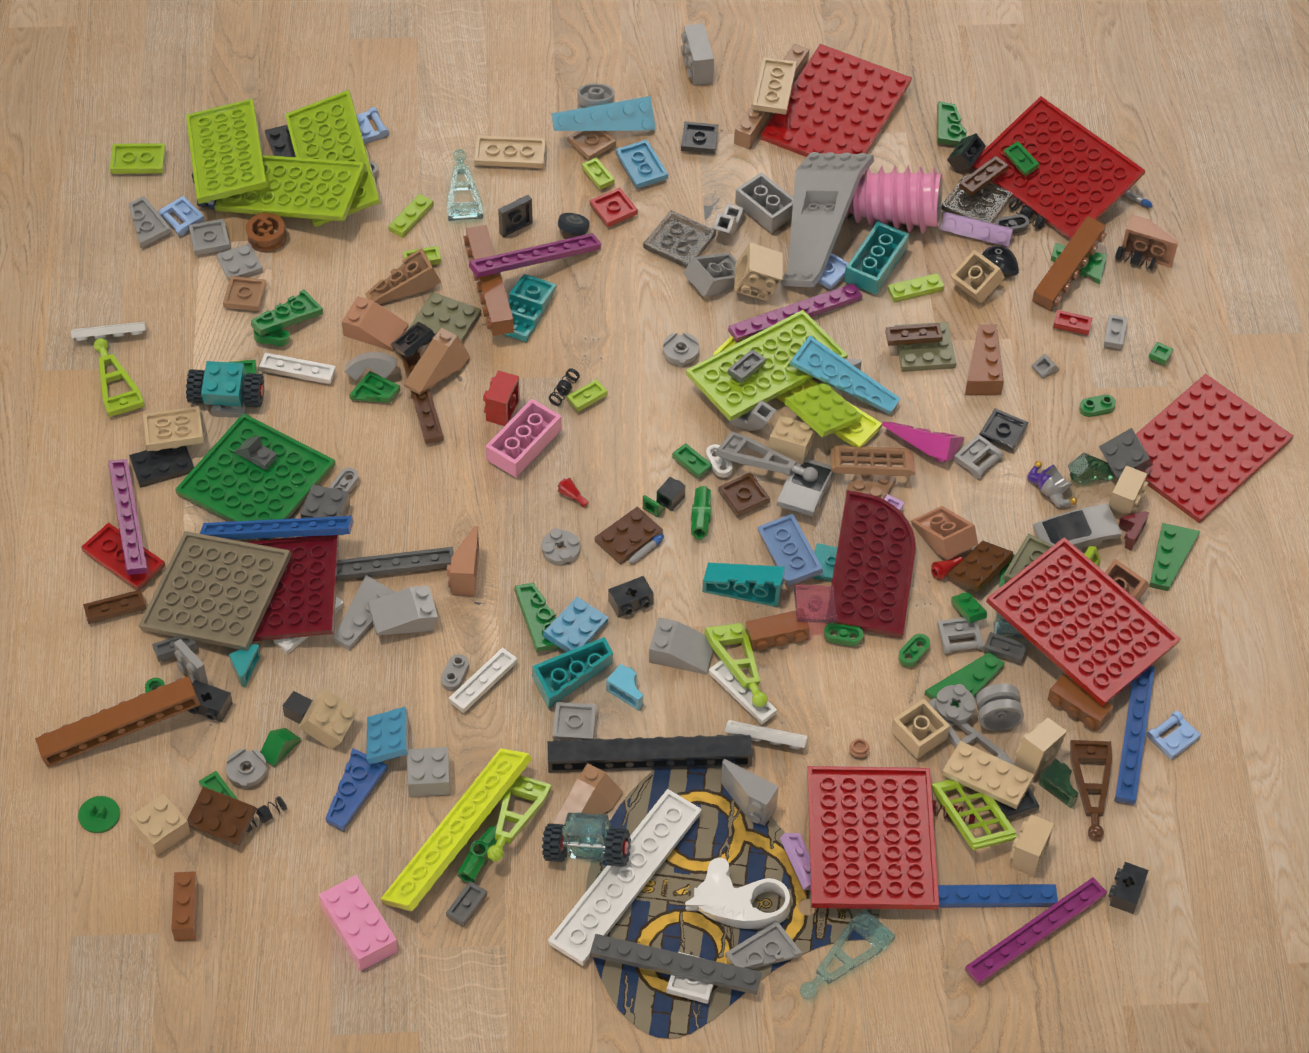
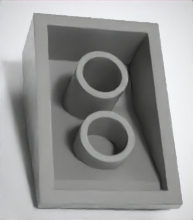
M730 252L692 257L683 274L702 296H715L734 286L735 264L737 260Z
M429 586L408 587L368 602L376 635L433 631L438 618Z
M658 618L649 648V663L707 675L713 649L706 636L678 621Z
M724 759L722 762L721 784L746 817L754 823H760L765 826L777 808L779 786Z

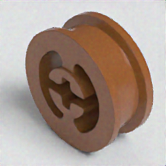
M260 213L253 216L246 224L248 243L257 251H275L286 242L285 223L279 215Z

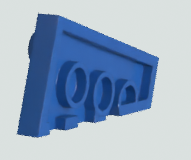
M352 748L351 757L346 764L342 780L340 779L337 793L333 797L325 818L326 823L342 831L346 829L388 770V766L382 762L369 765L366 754Z

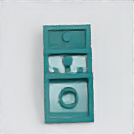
M523 274L509 293L508 302L513 316L514 333L503 335L527 342L543 316L557 284Z

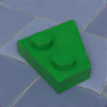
M369 371L349 394L351 400L390 403L401 389L399 385Z

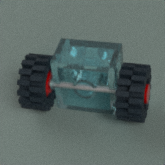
M568 812L565 824L548 823L543 832L542 855H544L545 861L563 862L565 857H567V852H569L570 858L604 860L608 866L625 867L629 861L628 856H630L629 851L631 849L629 830L612 828L608 815Z

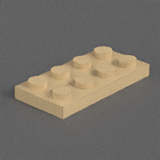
M763 57L752 110L779 114L787 113L797 66L796 61Z
M477 135L474 165L544 168L546 138Z
M962 741L959 742L942 771L943 776L1014 809H1017L1034 779V774Z

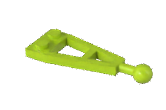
M104 338L97 339L94 342V349L100 352L102 356L98 359L102 398L108 416L112 417L145 407L139 388L113 354H108L107 349L109 345L107 340ZM112 363L117 371L106 374L105 365ZM123 379L131 390L109 397L107 383Z
M742 623L706 627L704 634L711 648L744 689L750 688L753 694L752 703L754 706L764 707L768 702V697L758 688L760 678L749 636ZM742 643L746 659L733 660L723 648V645ZM748 668L751 678H747L741 669Z
M519 775L514 784L507 790L503 797L495 833L497 842L489 847L487 851V856L491 861L498 862L503 858L505 843L511 844L544 805L551 791V784ZM511 794L534 801L524 815L507 811ZM505 821L516 824L509 833L503 831Z

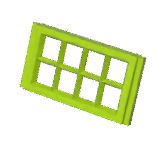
M951 779L931 785L934 794L942 806L944 805L946 812L971 849H982L1013 841L1018 837L1016 831L993 798L980 792L966 796L961 788L967 786ZM957 789L961 797L949 800L944 792ZM982 798L987 806L974 808L969 800ZM965 802L971 810L958 813L953 804ZM991 810L995 819L983 821L978 813ZM974 814L979 823L966 826L961 817ZM999 823L1004 831L992 834L987 826ZM982 827L987 836L974 838L970 830Z

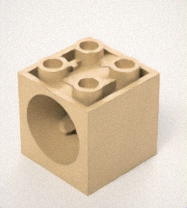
M749 243L735 264L734 291L768 301L782 281L783 253Z

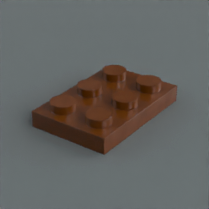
M636 507L595 536V543L621 565L651 542L655 536L662 535L663 529L639 507Z
M982 540L947 575L948 580L980 592L1014 558L1013 551Z
M202 787L187 821L191 828L240 846L257 808L209 788Z

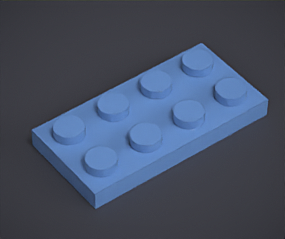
M793 514L758 526V532L776 566L785 567L784 581L787 587L823 573L821 564Z

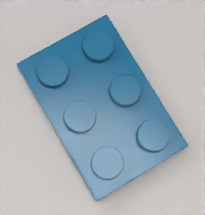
M648 140L616 149V155L636 189L668 179L666 169Z
M576 597L544 631L543 637L568 652L588 644L608 622L609 617L579 597Z
M406 707L367 717L366 759L369 765L408 754V711Z

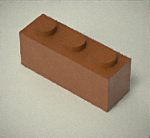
M803 609L746 621L745 631L749 636L752 651L765 650L773 646H783L791 642H801L809 638V625Z
M1065 674L1050 688L1047 699L1053 706L1064 710L1070 717L1078 719L1087 728L1093 729L1096 732L1111 717L1113 710L1112 704L1107 703L1101 706Z
M196 871L174 872L171 925L174 941L196 940L198 906Z

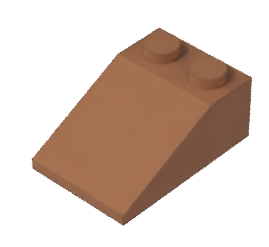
M1132 214L1126 227L1122 244L1123 249L1126 248L1125 254L1129 255L1132 250L1133 254L1135 251L1142 253L1141 259L1144 260L1146 255H1148L1147 261L1151 262L1152 258L1155 257L1156 264L1172 268L1178 241L1151 220Z
M357 296L342 320L343 336L393 352L394 348L391 346V343L406 331L408 323L378 303Z
M943 506L911 520L913 527L935 553L946 560L952 559L956 555L978 545L975 525Z
M478 526L472 528L453 554L451 565H447L448 587L451 588L452 595L475 596L479 560Z
M1116 559L1105 571L1109 577L1137 601H1139L1150 586L1144 578Z

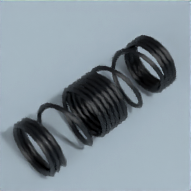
M1018 197L1014 198L1009 204V209L1016 212L1017 208L1021 206L1022 201ZM1025 205L1020 213L1016 212V214L1025 215L1030 219L1034 214V209ZM1035 216L1033 221L1029 223L1033 222V227L1040 229L1045 224L1046 218L1040 216L1036 220Z
M1118 247L1115 259L1120 260L1124 252V262L1131 255L1130 264L1141 267L1146 260V269L1153 270L1156 263L1155 257L1152 258L1147 268L1148 255H1146L1142 264L1139 265L1142 253L1135 251L1133 254L1132 250L1128 258L1124 260L1126 248Z
M569 368L565 376L562 377V380L554 388V392L549 395V401L553 405L560 406L562 400L565 399L563 395H568L573 388L571 383L578 381L580 374L577 370ZM569 372L574 373L577 378L571 376ZM566 376L567 379L569 378L575 382L563 380V378ZM556 393H558V394H560L561 396H563V399H561L558 395H556ZM551 396L556 397L560 403L553 401Z
M280 796L275 798L276 806L272 802H268L267 806L262 805L256 810L257 812L255 813L263 823L273 818L269 809V803L280 814L277 802L283 811L287 810V806ZM253 817L252 822H253V824L257 827L256 822H255L254 817ZM251 824L249 825L247 832L253 830Z

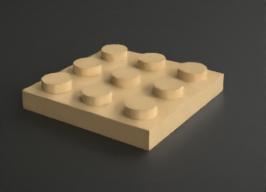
M199 406L143 414L147 451H159L161 449L204 443Z

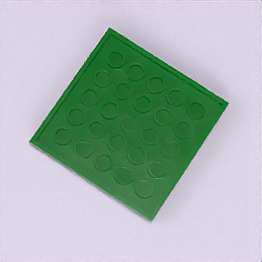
M243 413L175 488L176 494L229 522L289 519L306 500L312 484L318 485L336 463L334 459ZM261 436L262 445L277 453V459L266 470L236 453V450L248 438Z

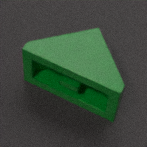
M287 728L271 730L260 753L264 756L266 763L275 767L301 741V738Z

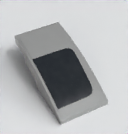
M806 458L803 464L796 463V465L805 469L807 467L815 468L818 472L817 479L813 482H808L802 475L791 472L778 497L776 506L813 517L816 507L819 506L822 497L826 493L834 472H831V465Z
M1109 504L1073 510L1033 524L1037 538L1055 545L1065 537L1080 551L1083 547L1100 545L1102 540L1120 538L1122 534Z

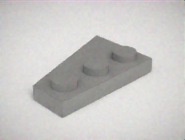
M145 196L129 203L141 248L172 233L171 227Z
M778 921L725 953V958L731 965L747 969L802 957V952Z

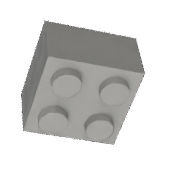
M448 747L408 749L409 797L450 795Z

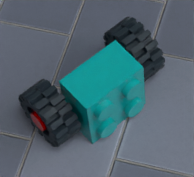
M206 361L205 370L190 369L188 371V378L186 379V399L188 403L241 407L244 398L245 406L261 407L264 376L257 373L246 374L244 363Z

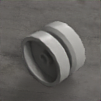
M592 83L581 86L577 93V101L579 102L577 109L612 103L615 100V91L612 87L604 84Z
M994 684L979 691L976 695V705L979 710L980 724L983 728L990 731H1005L1016 727L1023 721L1024 712L1020 704L1021 698L1017 687L1010 684Z

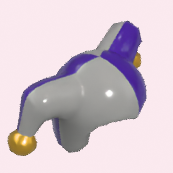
M1036 461L1034 467L1028 473L1027 480L1038 485L1040 491L1049 496L1056 507L1063 508L1068 505H1076L1077 499L1075 497H1071L1070 500L1063 498V493L1072 486V483L1064 479L1055 465H1051L1041 473H1038V469L1042 467V462Z

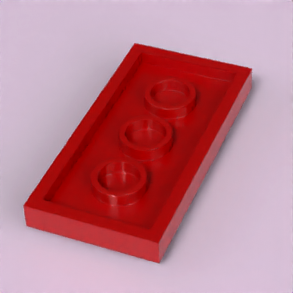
M109 522L81 546L85 554L136 590L141 589L165 567V562L143 547L147 573L127 575L119 529Z

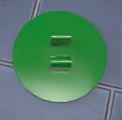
M95 796L88 799L81 805L78 812L80 825L91 833H103L112 829L120 818L118 804L107 796Z

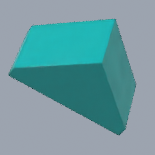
M257 644L251 645L248 651L239 650L229 654L231 666L241 687H246L261 657L259 645Z

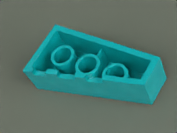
M708 562L703 579L702 592L779 607L784 585L785 567Z
M603 637L533 665L532 678L547 708L550 709L556 702L561 701L610 666L613 661V651L606 638Z

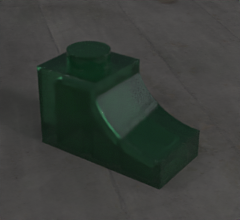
M1084 452L1068 464L1072 480L1084 485L1091 481H1109L1113 478L1108 462Z
M1055 759L1041 774L1038 785L1069 808L1076 804L1079 793L1070 783L1072 770L1065 763Z

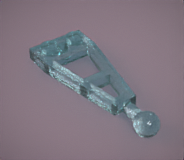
M457 149L453 153V159L457 162V166L453 167L447 199L448 221L483 219L482 200L468 165H464L467 155L463 149ZM458 174H465L467 181L457 182ZM455 190H471L475 202L453 203Z
M863 909L849 922L816 971L818 976L813 981L805 982L801 985V996L805 999H812L817 993V988L824 981L830 984L878 955L895 940L896 935L866 909ZM853 930L874 946L854 959L841 950V947ZM834 957L844 964L832 973L826 970Z

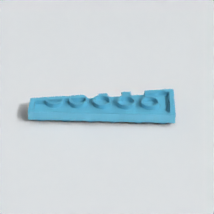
M651 96L551 113L554 131L656 130Z
M810 335L789 363V365L889 415L901 399Z

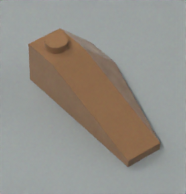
M423 248L407 256L398 269H392L390 271L391 275L387 279L380 280L365 295L367 299L381 304L425 292L441 283V280Z
M441 328L405 381L404 387L420 395L435 386L438 381L447 379L455 371H460L470 359V355L459 337Z
M587 764L577 778L552 824L567 825L569 830L568 841H572L582 833L583 829L591 823L597 822L600 816L610 812L623 795V791L606 772Z

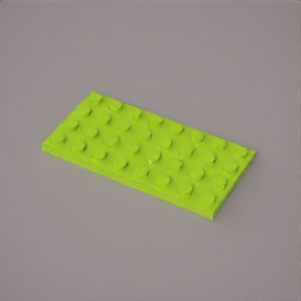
M349 90L285 114L297 158L365 163L366 170L348 215L381 203L352 95ZM312 219L315 227L333 221Z
M253 98L186 115L198 204L268 187Z
M263 155L268 187L217 199L214 208L216 211L270 213L284 217L345 221L366 170V165L364 162Z
M801 310L687 369L686 375L725 417L732 421L753 410L761 400L766 403L813 378V376L789 365L809 335L843 359H847L848 354L804 310ZM753 349L766 358V364L741 384L728 375V369Z

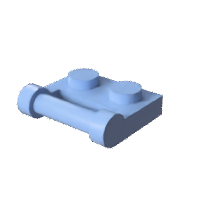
M376 107L370 108L367 112L357 114L364 143L385 138L389 135V130L382 123ZM370 119L374 120L378 131H374L369 122Z
M184 196L163 207L158 212L176 230L175 232L179 236H184L187 233L189 225L205 221L204 215ZM173 212V213H174L177 217H179L184 223H182V224L180 225V224L170 215V213Z
M1174 711L1169 719L1157 728L1150 729L1147 732V737L1172 760L1198 741L1201 734L1183 718L1179 711ZM1175 723L1179 726L1164 739L1159 736Z

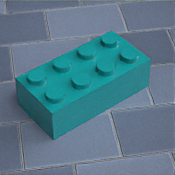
M877 221L846 266L844 282L848 284L854 283L856 287L877 295L908 249L910 234Z

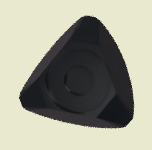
M991 246L982 253L985 258L1001 269L1004 277L1018 275L1017 259L1008 248Z

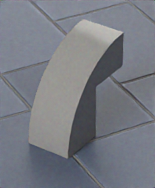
M727 203L724 213L718 212L713 230L733 235L744 217V208Z
M381 352L364 353L354 357L345 365V373L357 380L364 370L369 367L386 379L397 365V359Z
M761 400L754 410L728 422L745 430H759L768 423L776 409Z

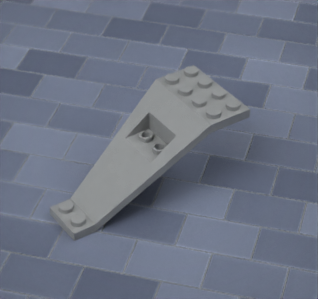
M812 152L796 169L788 271L782 277V286L815 287L821 279L860 178L874 162L873 155L866 153L834 154L829 152L820 154Z

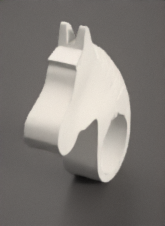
M715 858L709 863L705 881L698 888H694V897L686 901L685 906L687 911H700L710 919L732 927L763 929L776 921L780 924L787 918L790 912V895L787 887L782 882L771 878L762 879L740 888H734L730 879L727 860ZM764 892H775L785 901L779 910L772 913L759 911L756 907L753 908L752 906L755 898Z

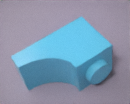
M620 664L606 680V691L638 711L643 706V694L636 688L637 673L632 668Z

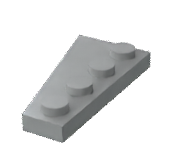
M366 575L334 635V642L350 651L373 626L368 602L394 593V591Z

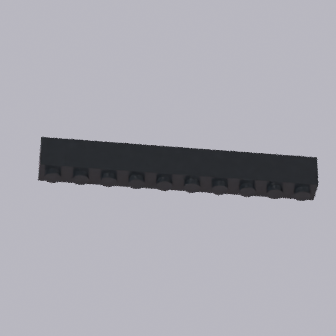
M744 734L731 736L698 735L695 737L597 738L594 740L547 741L548 773L582 772L587 764L602 771L722 767L724 759L739 767H752L751 735Z

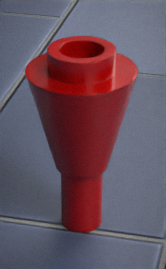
M564 478L559 482L557 486L559 493L576 500L583 507L589 504V501L581 495L571 478Z
M958 556L952 560L933 562L931 565L932 575L939 580L944 579L963 558Z

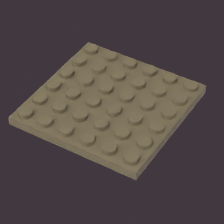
M185 531L139 624L140 629L248 651L292 556L291 552L279 548Z

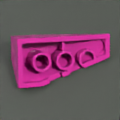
M882 422V426L929 456L936 457L935 460L940 462L954 459V455L957 454L964 441V437L944 432L931 433L929 429H914L913 426Z

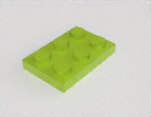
M165 143L113 144L110 173H163L166 151Z

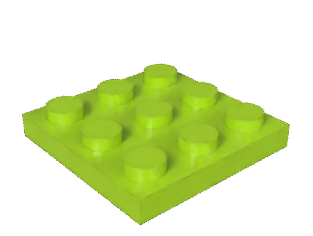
M825 382L786 398L784 403L821 437L861 421L863 416Z

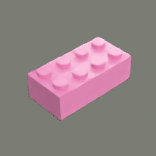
M531 399L486 445V460L517 478L562 430L561 415Z
M357 875L319 894L322 910L360 972L398 952L395 936Z

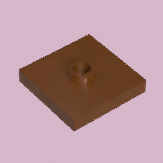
M751 472L718 487V492L737 517L770 503V497Z

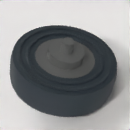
M562 213L559 216L558 227L564 232L583 235L589 230V220L580 214Z

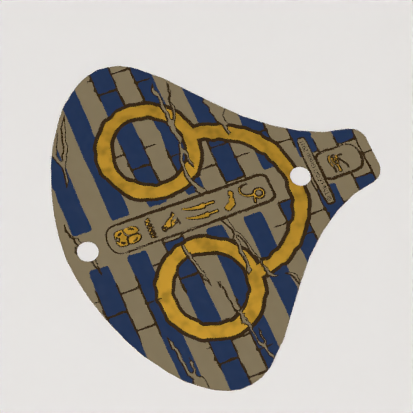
M722 767L653 770L623 800L598 844L606 842L605 837L609 828L628 829L631 836L667 789L702 809L701 815L606 935L608 937L677 953L681 952L731 965L725 958V953L763 929L736 928L710 919L700 911L686 910L685 902L694 897V888H698L705 881L709 863L715 858L727 860L730 879L734 888H740L767 878L776 879L787 887L790 895V912L780 925L800 949L802 955L819 947L841 941L870 939L878 931L880 909L817 908L816 912L812 915H804L800 912L798 905L804 899H811V890H803L784 849L780 837L785 832L772 816L765 826L760 823H754L746 817L721 784ZM596 848L587 876L586 891L607 866L605 863L606 859H604L605 848ZM764 892L755 898L752 906L753 908L756 907L759 911L772 913L779 910L785 901L775 892ZM593 957L599 976L617 1009L636 1028L657 1038H680L693 1033L718 1017L746 993L714 985L709 1002L706 1004L666 993L671 976L669 974ZM793 959L751 970L762 972L761 980H763L774 970Z

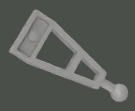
M731 432L717 449L716 456L722 457L725 460L787 475L794 472L802 475L808 482H813L818 477V472L815 468L807 467L805 469L796 465V461L735 432ZM745 447H748L765 457L760 459L740 453Z
M933 698L929 701V704L934 709L936 698ZM946 721L950 725L948 737L955 749L960 739L952 728L954 725L968 735L961 740L962 742L970 745L976 741L997 758L1015 765L1002 749L966 722L953 724L952 721Z

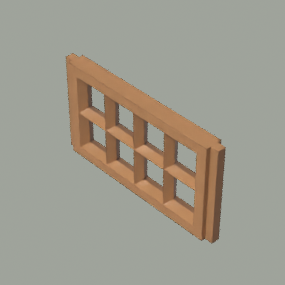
M839 445L830 447L831 472L837 474L915 475L913 450H909V448L863 446L859 448L856 446ZM841 454H843V455H853V457L841 456ZM858 455H868L870 457H858ZM874 456H886V458H874ZM891 456H893V457H903V459L891 458ZM842 463H854V465H842ZM858 464H870L871 466H860ZM875 464L887 465V467L875 466ZM891 465H903L904 467H891Z

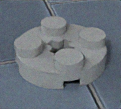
M674 333L664 340L663 356L678 367H685L687 364L695 361L699 355L698 341L691 334L683 333V335H677V333Z
M558 528L552 529L544 537L541 544L544 558L553 565L561 566L569 561L572 563L578 558L580 553L579 537L569 531ZM562 545L565 549L561 548V550H558L557 546Z
M962 684L946 686L936 696L935 710L945 721H952L953 724L967 722L976 707L973 695ZM955 701L959 703V708H956V706H951L952 702Z
M240 749L234 752L227 760V778L233 785L243 790L259 784L267 776V764L264 756L259 751L253 749L252 751ZM244 765H245L246 767L251 766V767H250V770H248V771H243V768H242V767H243Z

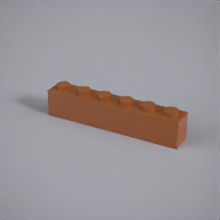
M1089 216L1086 217L1034 290L1033 302L1050 311L1054 306L1059 305L1062 294L1068 292L1072 280L1075 281L1078 278L1081 267L1085 268L1089 261V256L1095 254L1098 243L1104 241L1107 235L1105 233V224Z

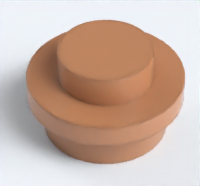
M861 738L855 739L849 746L851 755L856 758L866 757L870 750L869 744Z

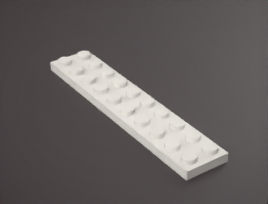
M667 789L631 834V849L627 865L625 867L607 865L548 939V944L583 966L590 957L595 934L606 936L701 815L702 809Z

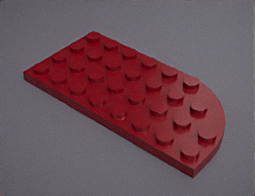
M850 490L846 492L825 624L835 623L861 628L862 631L902 638L916 542L913 529L906 517L894 505L880 497Z

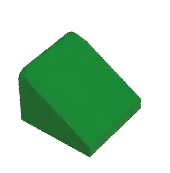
M646 495L643 496L644 510L656 517L665 510V507Z

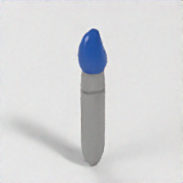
M1130 191L1123 195L1144 207H1153L1148 199H1143Z
M664 535L655 536L651 542L630 558L629 563L633 564L639 561L662 542Z

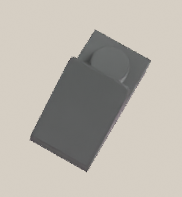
M261 436L248 438L236 450L238 455L264 470L277 459L276 452L262 445Z

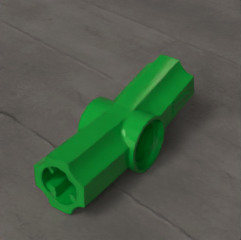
M700 486L695 489L694 505H692L691 535L696 539H703L708 535L712 494L711 489H708L707 486Z
M490 826L479 840L471 844L470 852L457 874L463 882L468 883L471 881L474 883L482 867L487 864V851L489 847L497 842L495 839L497 826Z

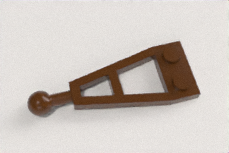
M1071 740V765L1086 816H1091L1088 836L1090 839L1098 841L1104 836V829L1100 826L1099 816H1103L1111 771V741ZM1079 762L1105 763L1102 784L1085 783ZM1087 792L1100 793L1098 807H1091Z

